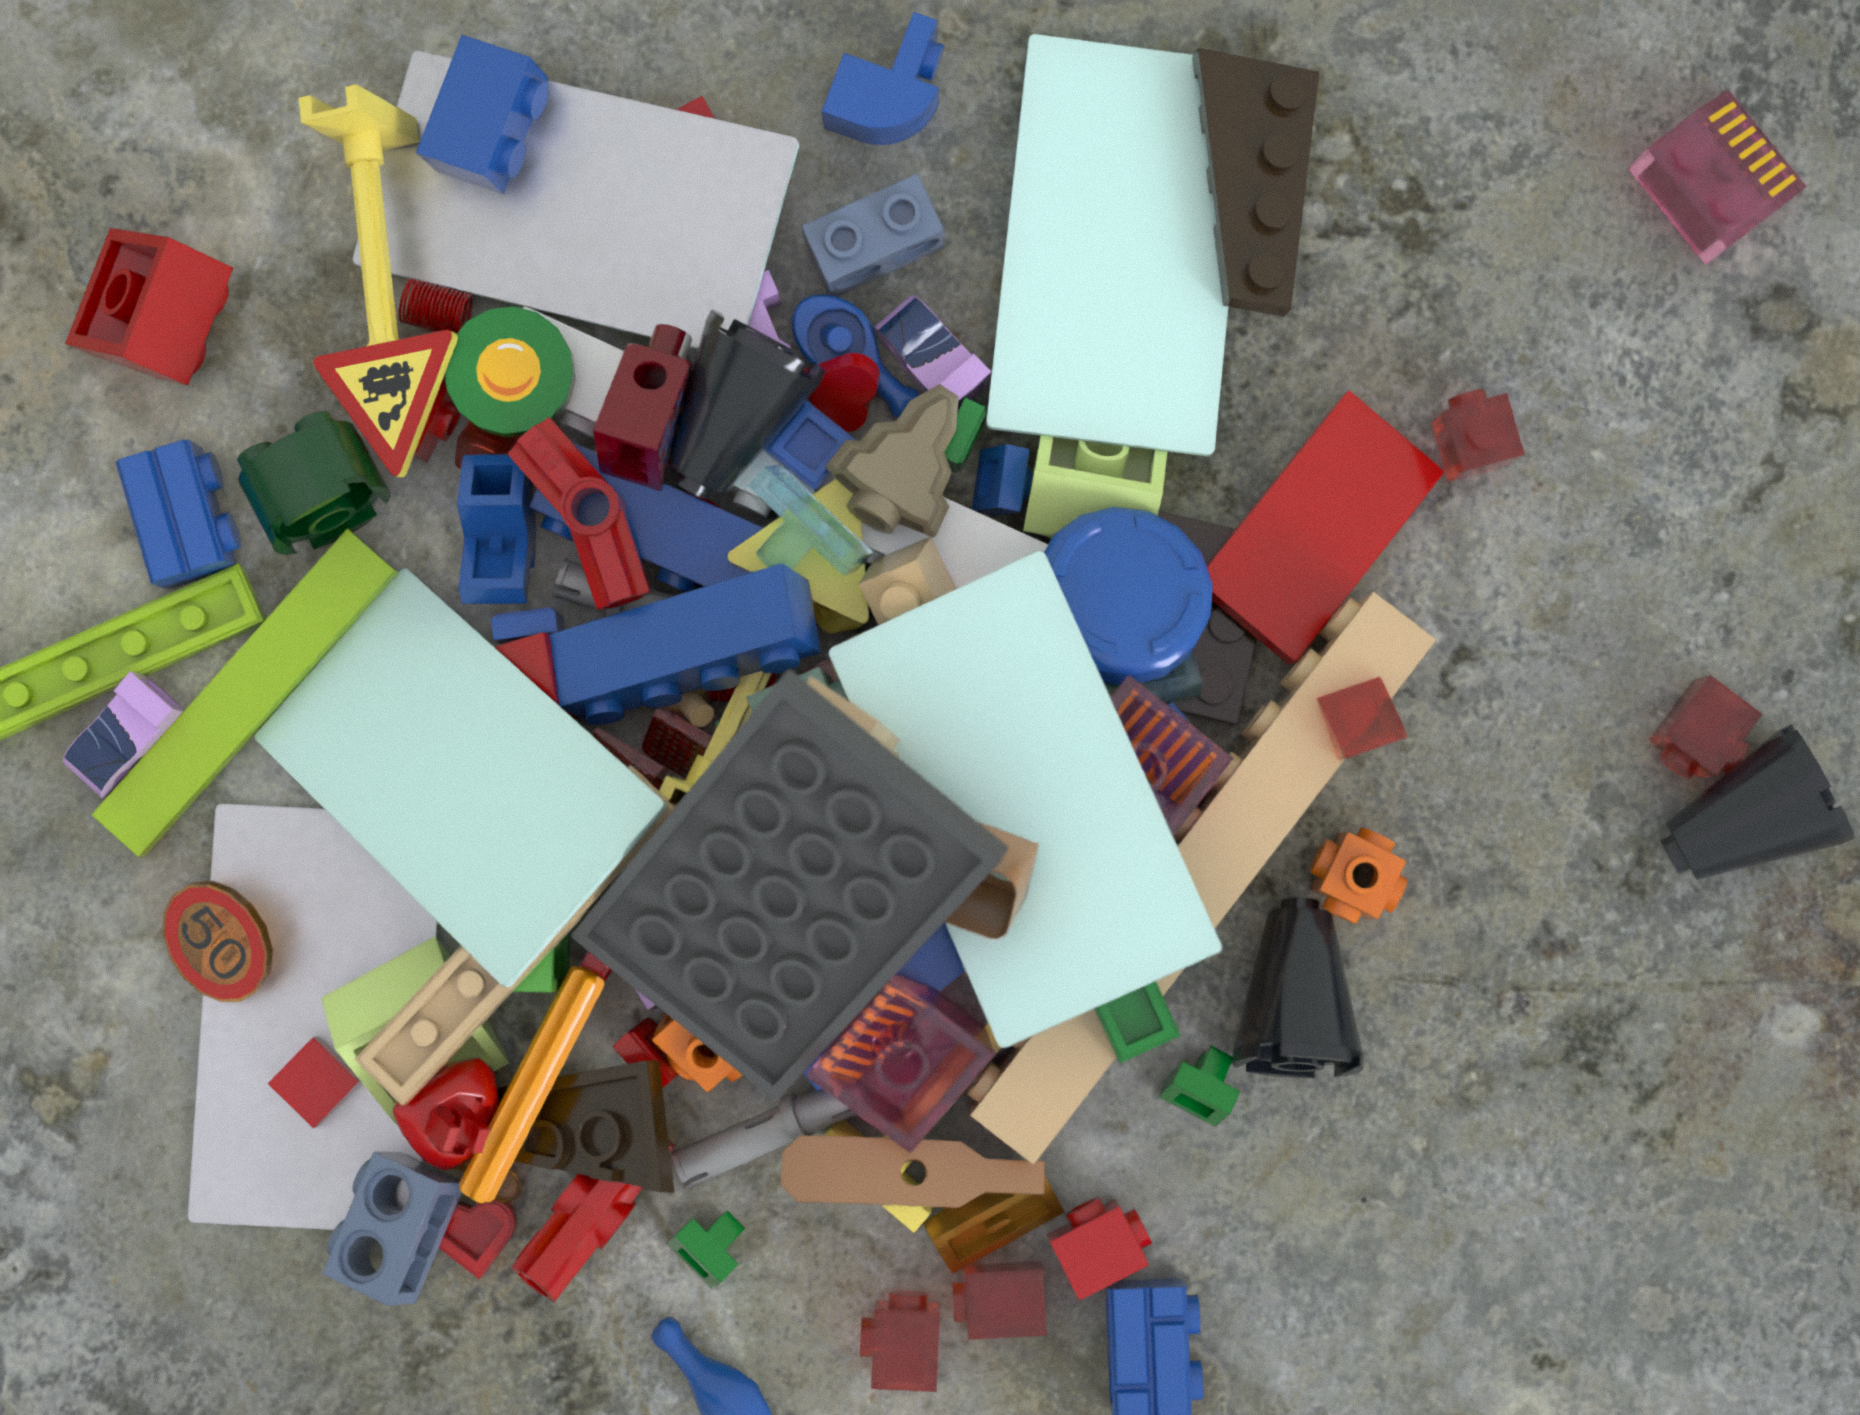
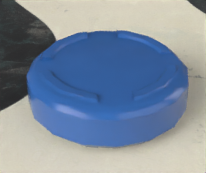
M1110 507L1082 514L1054 534L1044 553L1057 578L1103 683L1131 686L1162 678L1190 657L1211 616L1213 584L1201 551L1178 526L1149 511Z

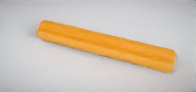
M573 966L568 970L488 1126L490 1130L482 1153H474L459 1182V1190L470 1197V1199L479 1203L491 1202L495 1199L604 988V979L592 970L582 966Z

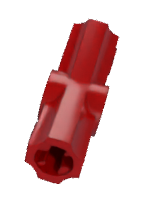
M550 417L534 425L516 441V444L507 454L562 516L566 525L570 528L597 611L620 607L652 594L626 518L625 503L620 494L609 485ZM599 493L606 495L610 506L608 516L598 525H582L578 518V508L582 500L590 494Z
M669 1140L671 1152L676 1145ZM577 1174L551 1208V1211L554 1212L552 1216L524 1247L512 1265L511 1270L534 1291L555 1303L596 1248L603 1249L637 1205L633 1200L642 1190L641 1187L620 1182L603 1181L589 1178L587 1175Z

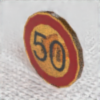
M194 881L172 895L163 912L162 934L169 958L182 978L199 993L220 1002H241L261 990L272 972L273 947L267 926L253 904L234 888L216 881Z

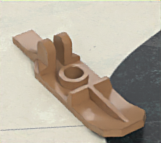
M799 1135L782 1151L781 1186L799 1203L959 1208L983 1193L1044 1195L1045 1161H1036L1033 1165L1028 1160L986 1159L961 1141ZM915 1161L923 1167L925 1177L921 1184L912 1186L904 1182L901 1177V1168L904 1163Z

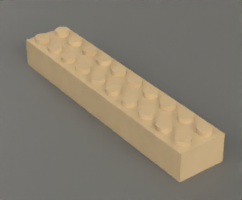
M1372 592L1359 602L1350 597L1344 605L1341 604L1318 633L1319 636L1326 640L1319 651L1316 653L1313 649H1310L1305 655L1302 654L1279 682V685L1287 690L1279 703L1276 704L1270 700L1266 706L1263 704L1244 727L1240 735L1249 742L1237 756L1232 751L1228 756L1224 755L1220 759L1221 762L1204 779L1201 785L1210 792L1199 807H1196L1193 803L1189 806L1185 805L1169 825V829L1214 928L1221 922L1436 641L1433 636L1375 592ZM1184 968L1156 981L1163 996ZM1094 1009L1013 1044V1048L999 1066L990 1060L966 1089L968 1091L967 1095L973 1099L968 1105L970 1116L1033 1165L1116 1058Z

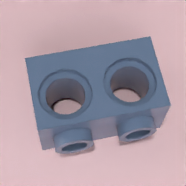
M918 173L801 226L807 250L828 295L840 296L944 248L945 230Z
M373 1152L371 1158L361 1166L356 1174L352 1188L355 1196L345 1220L336 1226L330 1236L327 1245V1253L330 1256L322 1274L387 1306L415 1304L462 1192L459 1190L460 1180L401 1152ZM403 1179L409 1190V1198L406 1206L401 1211L396 1204L395 1191L397 1185ZM376 1240L383 1250V1261L377 1271L373 1268L370 1261V1250Z

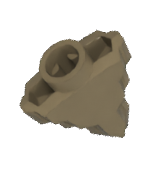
M938 384L908 402L896 421L875 423L860 441L846 440L825 468L839 483L853 493L847 503V509L854 517L881 533L892 534L899 523L933 538L937 535L949 509V505L942 494L952 472L944 452L956 432L959 396Z

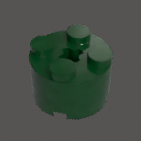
M318 411L305 416L295 424L294 433L281 438L273 444L271 442L255 444L244 450L237 458V462L242 469L238 478L239 485L271 546L278 554H297L292 543L308 539L314 550L336 542L346 529L355 532L377 515L372 504L378 497L385 504H387L391 497L390 490L354 424L348 421H333L328 411Z

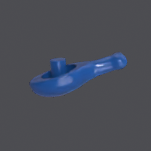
M814 294L798 303L792 315V332L799 350L810 364L812 362L820 364L848 353L864 354L871 358L878 365L880 371V380L876 393L888 403L889 410L896 419L908 402L921 395L917 389L904 386L884 366L880 359L874 329L869 319L856 306L844 299L828 294Z
M674 1317L664 1318L654 1328L651 1338L655 1346L667 1352L683 1372L701 1415H772L768 1404L760 1393L758 1385L736 1368L704 1356L685 1336L680 1323Z

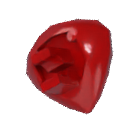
M479 1057L450 1062L441 1067L408 1104L401 1105L398 1101L396 1102L392 1111L397 1125L410 1146L426 1163L447 1171L465 1164L472 1159L474 1153H482L490 1130L488 1126L499 1106L494 1071Z

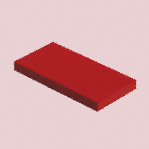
M1348 390L1338 399L1206 564L1213 584L1212 601L1288 665L1295 663L1445 471Z

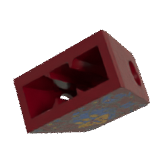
M658 324L655 326L648 347L636 343H630L626 346L593 429L600 473L658 491L662 490L669 469L668 460L692 373L691 363L686 360L692 337L684 330L672 325Z

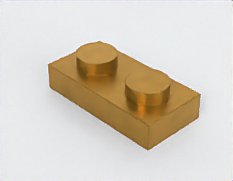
M1045 1176L1044 1195L983 1193L959 1208H944L940 1213L925 1220L923 1224L932 1243L951 1273L954 1274L1060 1216L1065 1211Z

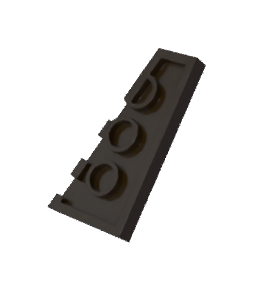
M1198 48L1192 57L1194 77L1199 80L1201 105L1198 109L1201 133H1205L1209 160L1206 174L1209 194H1213L1216 224L1213 230L1223 306L1284 317L1291 310L1319 71Z

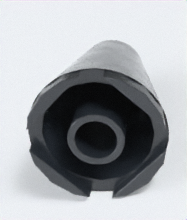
M711 309L705 321L668 460V465L678 472L673 482L704 499L709 498L712 490L721 494L727 493L819 387L827 373L824 368L812 362L806 373L803 371L806 363L796 358L798 352L736 319L733 320L728 330L721 327L725 318L721 312Z
M1790 724L1779 729L1667 821L1666 825L1671 835L1660 841L1677 873L1680 874L1690 869L1695 879L1699 880L1841 845L1854 839L1855 835L1842 806L1834 808L1833 805L1836 802L1829 789L1831 785L1798 730H1794L1793 725Z
M1302 897L1286 898L1281 900V908L1271 910L1267 914L1233 1048L1232 1066L1235 1068L1246 1064V1072L1289 1078H1315V1071L1324 1069V1065H1334V1077L1356 1074L1364 1068V1055L1333 915L1326 910L1319 909L1320 902L1318 900Z

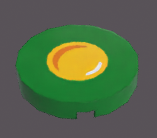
M515 306L488 309L467 321L457 333L458 341L445 372L447 391L458 411L482 431L503 437L522 436L534 425L543 422L548 417L553 420L569 403L576 380L573 353L559 329L539 313Z

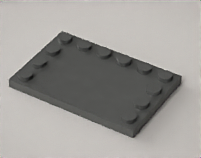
M788 669L570 937L772 1099L777 1101L1001 862L1009 847L798 675Z

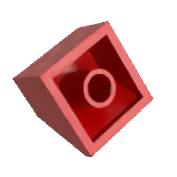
M110 228L65 344L157 379L188 386L192 375L198 371L206 355L205 341L214 317L221 312L228 299V281L233 267L170 237Z

